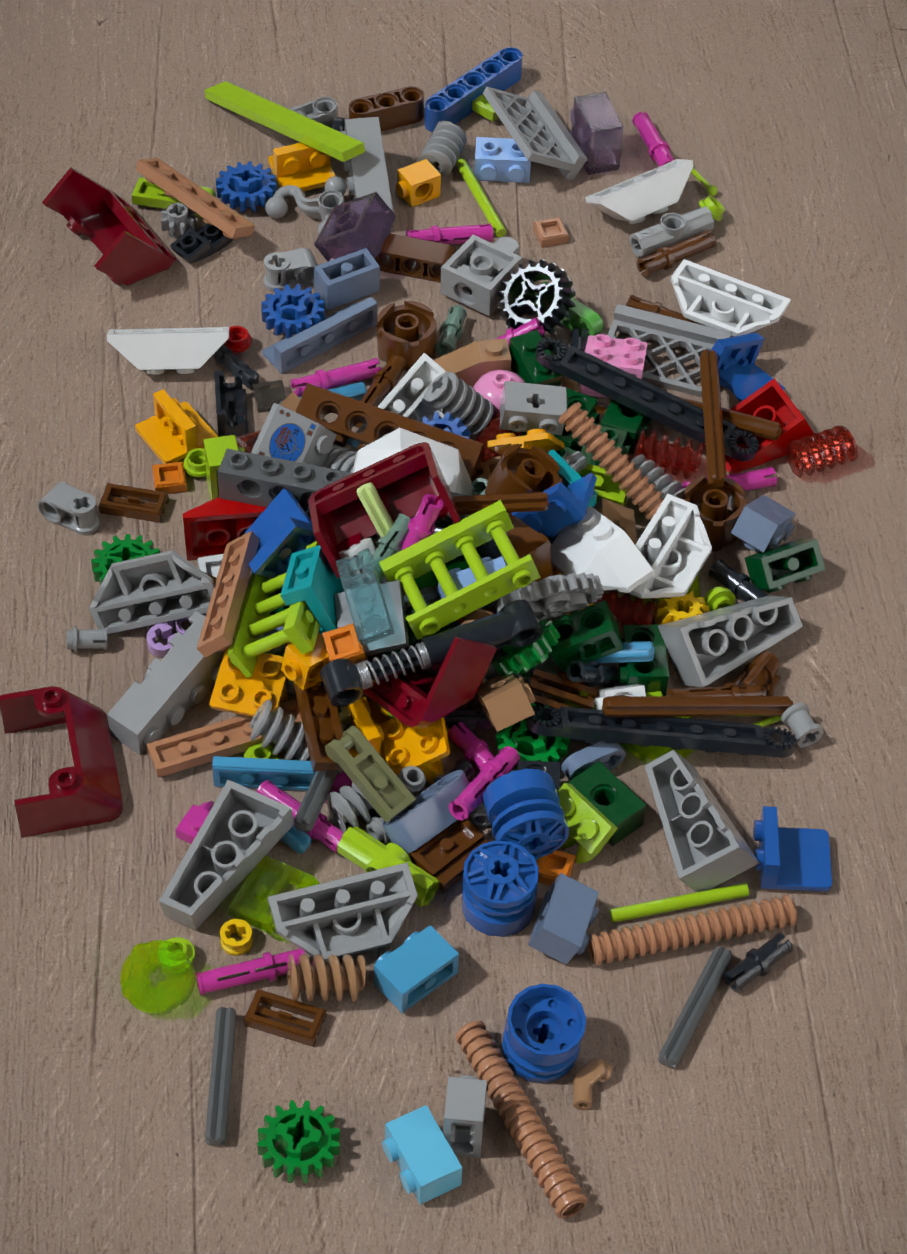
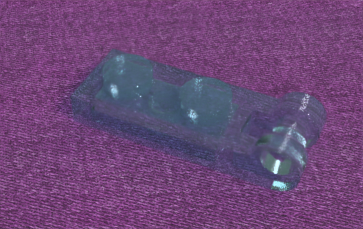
M369 549L358 552L359 556L348 560L345 557L336 561L357 637L363 646L395 634L376 572V564ZM363 569V573L354 576L353 572Z

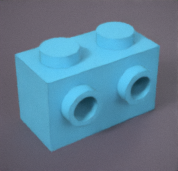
M427 1105L385 1124V1140L382 1141L383 1150L391 1163L397 1162L402 1171L399 1173L404 1189L408 1194L414 1193L420 1205L461 1186L462 1166Z

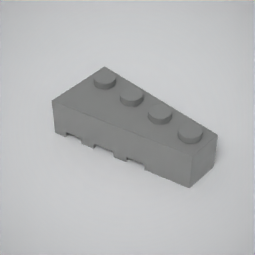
M379 117L345 119V131L340 132L364 142L365 146L363 154L344 162V170L348 171L349 176L347 177L348 194H352L353 201H350L351 217L357 219L358 229L392 226L393 207Z
M765 596L658 626L681 685L706 687L803 627L792 597Z
M195 611L188 619L192 625L183 635L177 632L169 641L172 647L163 659L155 658L150 663L145 673L144 681L141 684L135 681L107 714L110 735L139 755L147 749L148 743L160 740L162 734L172 725H177L193 705L202 702L207 692L215 685L225 650L222 652L217 651L204 657L196 649L206 617L198 611Z
M227 780L159 900L164 916L197 930L295 824L291 808L231 780Z

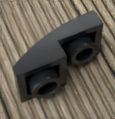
M207 223L197 232L192 228L188 229L170 245V248L188 263H193L218 252L234 239L227 238L223 235V231Z

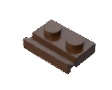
M467 819L457 820L421 847L409 853V857L413 864L440 881V890L445 892L463 878L464 862L471 851L481 844L488 843V841L484 838V834Z

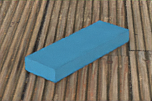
M213 756L212 762L215 787H224L227 780H231L246 788L258 789L264 781L269 780L281 790L307 791L316 771L312 770L311 761Z

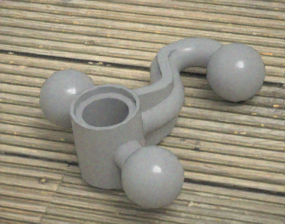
M330 177L325 183V191L318 198L307 199L303 190L297 186H283L267 201L265 210L271 218H282L288 208L284 199L286 197H294L297 206L304 214L322 220L318 226L320 238L328 242L334 241L340 234V226L346 221L343 195L347 190V185L341 177Z

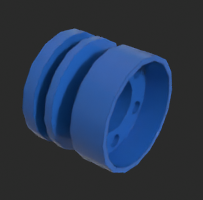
M538 769L512 771L497 778L484 791L483 804L488 820L492 824V834L495 840L511 841L531 853L535 859H539L557 850L568 838L569 827L564 818L563 809L559 805V796L554 780L548 773Z
M495 840L481 844L471 851L464 862L462 911L466 921L475 930L488 936L505 937L516 934L529 925L535 915L539 868L534 856L524 847L511 841Z
M543 983L529 986L515 996L508 1009L502 1040V1053L508 1062V1066L516 1075L530 1082L548 1083L561 1079L572 1070L578 1059L585 1033L586 1016L582 1004L571 992L558 985ZM539 1040H543V1041H545V1042H544V1044H543V1043H539L538 1041H539Z

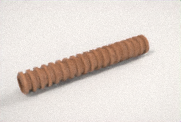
M579 402L574 403L559 417L558 422L566 425L565 430L567 432L571 430L573 439L578 438L580 440L578 444L586 447L585 452L587 454L591 452L593 455L592 459L600 462L598 466L606 469L605 474L607 476L611 474L613 477L612 481L620 484L618 488L621 491L623 489L626 491L625 496L627 498L631 497L633 499L632 503L640 506L638 510L641 513H646L645 518L647 520L652 519L664 500L661 498L662 493L654 490L655 485L647 482L649 480L647 476H641L642 471L634 468L635 463L627 460V454H621L622 449L614 446L615 441L607 438L608 433L601 432L600 429L602 427L599 424L596 426L593 423L595 419L587 416L588 411H582Z
M783 895L781 900L778 897H773L771 902L767 899H762L760 904L752 901L750 906L742 903L739 905V908L732 905L728 910L722 907L718 909V912H715L712 909L706 915L704 912H698L696 917L693 914H688L686 919H683L682 916H677L675 921L667 918L664 923L660 920L655 921L654 925L647 922L641 928L639 925H634L631 930L628 927H623L621 932L617 929H612L610 934L606 931H602L600 936L592 933L589 935L588 942L589 955L592 962L596 966H600L602 961L610 964L613 962V959L620 962L624 960V957H627L630 960L636 954L639 957H644L646 952L654 955L657 950L664 953L667 951V948L674 951L678 949V946H681L684 949L690 943L693 946H698L700 941L708 944L711 939L714 942H718L721 940V937L728 940L731 939L732 935L738 938L745 933L748 936L752 935L753 931L762 933L764 928L767 931H772L775 926L778 929H783L785 924L793 927L797 921V910L793 899L789 895Z
M483 1021L467 1023L458 1031L455 1040L461 1045V1050L466 1054L468 1062L472 1063L471 1067L477 1073V1078L479 1080H487L486 1091H488L489 1099L493 1101L494 1108L499 1110L498 1115L504 1120L505 1127L510 1129L511 1137L516 1139L515 1144L521 1149V1155L527 1159V1165L533 1168L532 1174L535 1178H538L539 1186L544 1188V1195L550 1198V1205L556 1208V1216L558 1218H569L576 1215L585 1207L587 1197L581 1194V1187L575 1184L576 1179L574 1175L569 1174L570 1168L568 1165L563 1164V1156L558 1154L557 1146L552 1144L553 1139L547 1134L546 1127L541 1124L540 1117L535 1115V1108L530 1105L529 1098L524 1096L525 1091L519 1086L518 1079L513 1077L512 1069L508 1067L506 1059L502 1058L503 1054L497 1049V1043L492 1039L491 1033L486 1030L487 1026Z

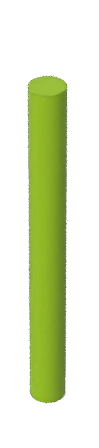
M463 158L457 160L456 167L486 219L491 223L494 233L498 238L504 237L507 231L466 160Z
M740 883L609 909V916L611 922L616 923L748 897L749 888L747 883Z

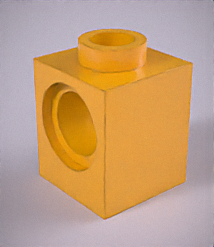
M427 159L400 168L397 173L396 191L399 197L404 198L411 207L440 197L441 174Z
M318 632L314 650L303 655L292 643L285 648L281 671L303 691L322 681L320 670L330 662L323 636Z

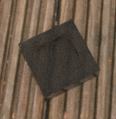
M282 380L252 384L258 413L270 411L273 403L279 404L287 398Z

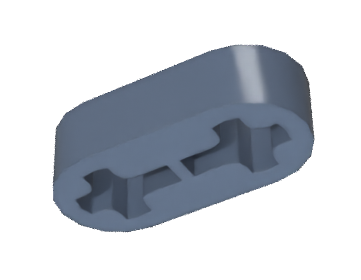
M600 741L571 754L562 763L561 769L568 780L571 781L598 761L610 771L621 764L626 754L619 743L611 744Z

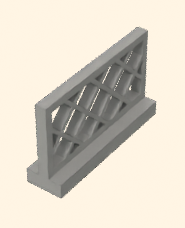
M486 87L483 95L526 159L556 167L565 179L574 180L588 158L542 92L533 90L529 98Z
M617 304L608 336L616 338V333L621 332L629 334L632 338H636L641 342L647 340L659 342L661 346L650 351L646 350L645 360L648 361L652 369L643 372L642 380L655 386L702 397V387L696 386L692 382V379L701 376L700 356L702 351L705 349L711 351L716 340L730 338L732 332ZM680 347L687 349L689 353L676 358L671 349ZM666 352L671 361L658 366L653 357ZM694 359L699 369L686 373L681 364ZM676 367L681 375L676 379H669L664 376L663 372Z

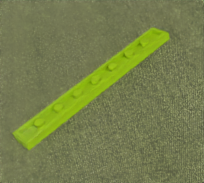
M227 81L204 90L205 99L342 162L365 152L364 142Z

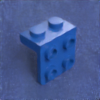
M757 332L716 340L711 351L717 352L720 385L731 391L739 401H743L773 379L755 365L765 339Z
M589 473L566 487L559 482L545 490L544 492L549 497V508L546 511L512 512L511 514L516 518H521L522 522L538 533H542L549 538L554 537L562 528L571 523L573 525L578 524L584 519L587 514L586 509L589 500L594 494L597 477L593 473Z
M763 806L760 820H754L753 839L759 842V849H756L755 857L760 863L755 866V870L760 871L761 889L829 891L832 885L828 832L824 829L778 827L777 807Z

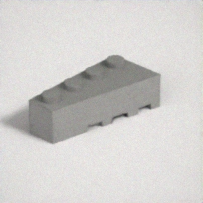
M672 750L645 765L676 871L682 882L695 892L710 890L760 863L692 764L675 750Z

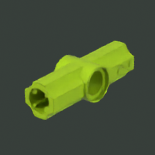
M357 826L349 827L343 833L337 845V852L364 869L365 873L408 862L417 892V899L414 903L419 907L427 906L433 900L439 888L440 881L413 864L403 848L395 843L384 845Z

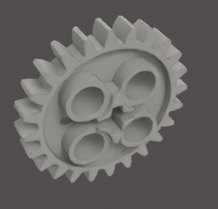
M583 572L576 576L574 573L567 576L554 575L544 578L539 582L533 581L530 583L531 585L519 588L501 597L500 600L495 601L494 607L496 613H499L510 602L527 600L539 623L541 620L552 621L559 616H566L567 613L586 608L589 604L596 603L597 599L602 598L604 592L599 576H594L593 573L586 575Z

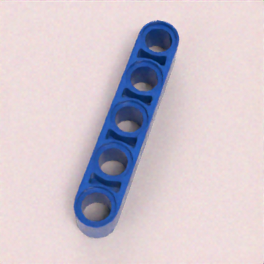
M514 47L501 49L425 101V128L433 133L438 122L448 121L457 124L474 112L472 110V101L481 96L486 87L505 91L519 82L522 76V52Z

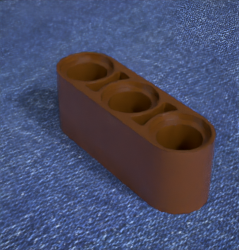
M409 86L357 98L349 103V119L379 117L381 131L418 123L424 118V91L421 88Z
M386 233L380 237L372 256L380 266V271L441 283V267L457 250L448 244Z

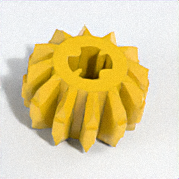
M691 591L689 594H685V596L659 599L656 605L654 621L655 625L666 624L707 613L710 610L709 606L705 605L704 597L695 598L694 592Z

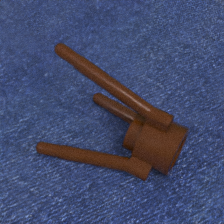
M763 651L756 655L751 663H747L743 671L730 683L739 685L743 681L745 686L750 685L751 682L754 684H768L766 696H773L775 687L780 680V677L776 674L780 668V661L774 654Z

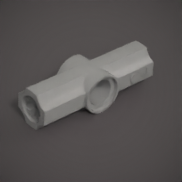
M706 206L683 215L667 213L661 217L660 224L631 234L629 243L637 258L656 252L658 248L663 246L670 247L699 235L706 230L714 229V220L711 211Z

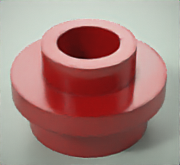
M242 326L229 327V338L223 345L231 349L232 353H240L249 349L252 344V338L247 329Z

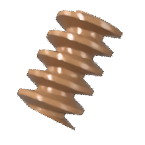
M289 954L287 979L288 989L291 992L293 1001H298L301 991H305L308 1002H312L315 992L320 991L323 1002H327L330 991H334L337 1001L341 1002L345 991H349L352 1002H356L359 992L363 991L365 987L366 965L364 956L359 955L354 965L350 955H344L341 964H339L337 956L331 954L325 965L323 957L320 954H316L310 965L306 954L299 956L297 964H295L293 956Z

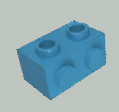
M429 925L421 932L412 933L405 940L404 944L393 952L388 951L378 958L374 964V985L401 1013H404L458 973L459 953Z

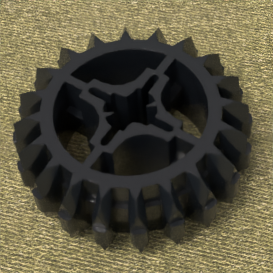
M540 259L538 264L534 260H529L527 268L523 264H519V272L517 273L509 271L512 278L510 281H502L506 289L498 292L499 297L503 300L497 303L498 308L502 310L500 316L506 321V326L516 329L533 320L521 318L522 316L536 313L539 315L537 317L540 321L538 325L543 326L545 333L547 331L550 335H555V326L564 328L563 318H571L568 309L576 307L575 303L571 300L576 296L575 290L571 288L574 284L568 277L567 272L562 268L560 269L556 263H548ZM539 280L553 281L549 284L543 283L539 286L534 283Z

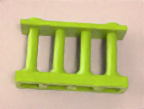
M501 500L379 562L389 582L400 580L415 613L407 616L406 619L418 640L424 636L436 633L440 628L519 588H524L532 581L540 578L531 555L529 554L520 559L506 532L514 527ZM494 539L507 566L489 575L475 548ZM463 554L477 581L458 590L445 563ZM433 570L446 597L427 606L414 579Z
M318 541L307 545L306 549L318 546ZM253 571L251 573L245 599L240 610L239 621L234 632V640L229 646L227 653L231 663L238 667L246 678L253 675L259 654L290 642L294 644L302 655L314 650L320 624L305 600L291 604L288 609L269 616L270 612L286 606L280 596L281 593L275 595L276 591L282 589L286 573L270 580L265 576L254 574ZM284 625L283 630L263 638L264 633Z

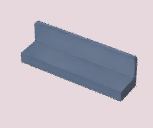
M372 297L359 303H353L326 317L324 321L263 349L262 355L283 374L376 326L378 303Z

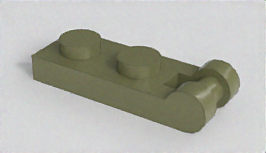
M351 726L344 731L341 739H334L325 746L328 757L339 764L386 823L416 800L355 726ZM349 749H355L359 755L353 758L348 752Z

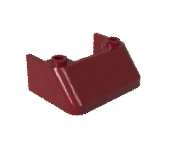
M72 167L69 168L42 201L44 206L65 217L68 221L66 226L78 236L84 234L91 239L103 254L94 267L106 274L118 286L122 284L129 286L168 270L176 261L173 254L125 199Z
M422 442L412 445L317 490L309 497L308 502L314 536L337 578L343 576L342 559L339 552L348 550L350 546L359 544L361 540L378 533L357 495V489L366 483H373L393 522L396 521L399 514H404L410 518L415 516L425 494L438 496L434 505L437 504L439 499H442L444 502V506L436 520L445 518L450 514L454 524L461 521L454 498L428 443Z
M376 581L375 585L383 584L384 582ZM455 637L437 677L425 669L422 670L420 667L415 669V673L412 671L405 677L399 674L397 679L393 676L388 678V682L386 679L379 681V685L375 682L372 687L364 689L363 693L406 726L418 729L426 728L474 698L497 648L493 645ZM381 653L368 656L370 663L373 662L374 657L379 660L382 659Z
M57 686L0 695V710L5 734L66 723L74 763L72 767L61 768L52 773L48 780L50 794L14 800L21 838L106 823L117 819L122 814L123 801L105 711Z

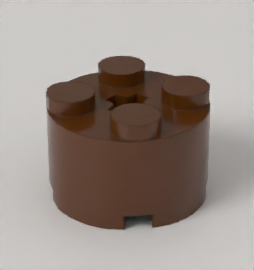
M404 301V305L395 307V303L380 311L377 317V351L380 360L387 363L393 355L403 357L407 362L405 370L409 371L423 353L427 354L431 359L436 352L437 323L434 313L429 307L415 301Z
M523 444L511 445L505 450L489 476L485 494L542 493L559 482L562 483V478L560 479L558 475L560 467L553 457L538 447L532 446L529 450L521 448Z
M707 476L696 478L690 482L685 489L683 500L697 505L700 518L712 546L711 551H719L723 546H727L738 539L731 532L744 507L747 505L744 489L730 478H727L724 481V486L720 488L718 486H711L708 483Z

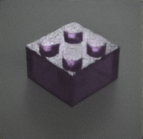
M601 92L574 97L573 109L570 110L572 131H569V133L588 158L583 165L587 175L619 170L624 126L607 93Z
M377 192L333 207L314 246L327 261L367 248L373 258L380 254L381 247L391 232L396 215Z

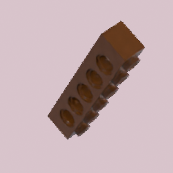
M307 383L296 409V413L321 424L335 433L337 436L333 444L345 447L348 444L357 447V451L398 428L459 450L471 482L475 480L485 456L483 443ZM329 413L338 415L337 419L331 423L323 421V418ZM358 423L367 425L363 432L355 433L351 431L353 426Z

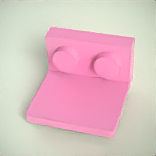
M605 334L588 336L586 353L642 379L647 350L646 342H641L636 338L616 339ZM580 384L582 394L608 398Z

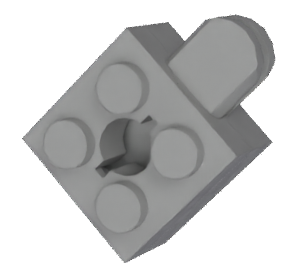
M472 235L441 267L440 293L490 316L498 307L497 303L503 300L498 294L499 291L506 289L502 281H510L512 277L509 271L519 272V264H522V257L519 256L518 242L510 237H500L493 244Z

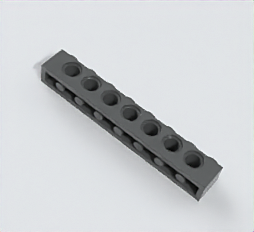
M226 449L218 470L219 498L268 507L282 489H287L306 512L309 509V497L314 492L353 473ZM451 492L452 496H471ZM472 514L459 515L460 520H462V519H464V518H466V517H468V516H470V515H472ZM448 515V516H446L445 518H442V519H452V518H451L450 515Z

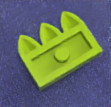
M564 783L557 793L559 805L563 809L564 818L569 827V834L560 848L572 847L579 843L576 852V863H586L598 855L618 828L575 787L569 783Z

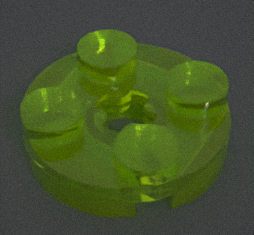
M154 940L134 946L131 954L126 958L120 974L123 996L136 1009L153 1016L166 1015L171 1013L170 1010L177 1008L180 1004L183 1005L190 998L196 979L194 967L186 953L174 943L164 940ZM161 968L162 973L167 976L165 982H159L157 987H152L153 983L149 979L150 974L155 973L157 969Z

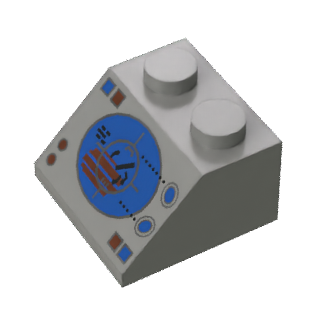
M273 403L251 453L323 467L337 435L321 424Z

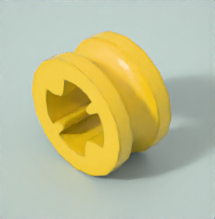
M231 919L225 922L220 929L221 947L227 954L239 956L251 949L253 944L252 928L248 922L242 919ZM237 933L239 937H242V940L236 942L234 938H231V934Z

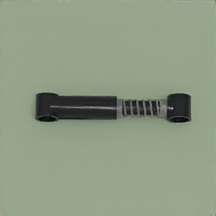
M516 600L505 605L499 613L421 638V643L416 644L415 648L410 646L407 651L402 648L398 654L392 651L389 657L383 654L380 660L374 657L371 663L365 660V662L363 661L356 665L349 659L331 661L320 670V677L331 704L335 707H344L358 701L363 696V690L372 687L375 682L379 685L381 680L386 679L388 682L390 677L395 676L397 679V675L403 673L406 676V672L411 670L415 673V669L420 667L422 670L429 667L431 671L441 668L455 637L493 645L497 649L508 645L525 647L541 637L542 629L529 601Z

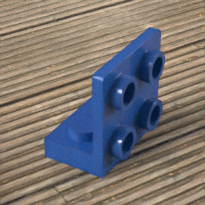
M282 489L245 532L246 534L252 530L260 539L256 551L257 555L248 565L254 574L269 578L277 577L287 572L292 553L305 550L306 546L312 544L316 539L313 533L312 521L289 490Z

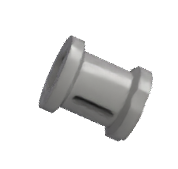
M806 703L792 705L781 717L783 724L790 727L797 738L796 743L801 748L815 744L824 733L822 726L815 724L809 715L810 709Z

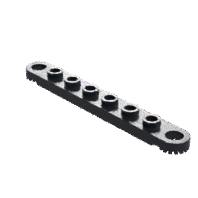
M547 337V339L543 338L542 341L538 342L535 358L541 365L705 444L702 408L574 346L569 347L564 342L561 343L559 339L557 341L554 337L553 339ZM545 350L555 351L557 355L551 357L552 355L550 354L548 356V353L545 354ZM722 419L725 455L743 462L752 460L756 456L759 447V441L756 440L757 437L752 436L751 432L748 434L747 431L736 428L735 424ZM736 443L746 444L749 450L745 449L744 451V448L740 450L741 447L737 448L738 445Z
M537 705V707L532 706L535 714L526 718V727L531 732L543 736L564 737L572 740H596L611 744L616 742L628 743L643 747L661 746L676 750H703L709 753H736L742 756L789 757L794 753L797 740L795 734H792L791 731L786 732L787 729L785 728L781 730V727H777V729L771 727L770 729L762 728L761 725L681 717H607L602 710L560 706V709H555L551 706L546 708L547 705H543V707L541 705Z

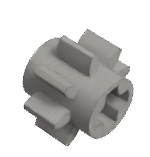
M173 203L167 207L166 211H161V230H168L170 237L178 239L190 228L195 231V212L188 211L186 205Z

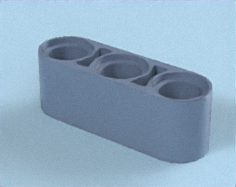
M457 770L447 774L415 797L416 800L388 823L383 821L382 826L391 842L399 845L408 854L457 821L449 811V804L470 784L465 773L462 770Z

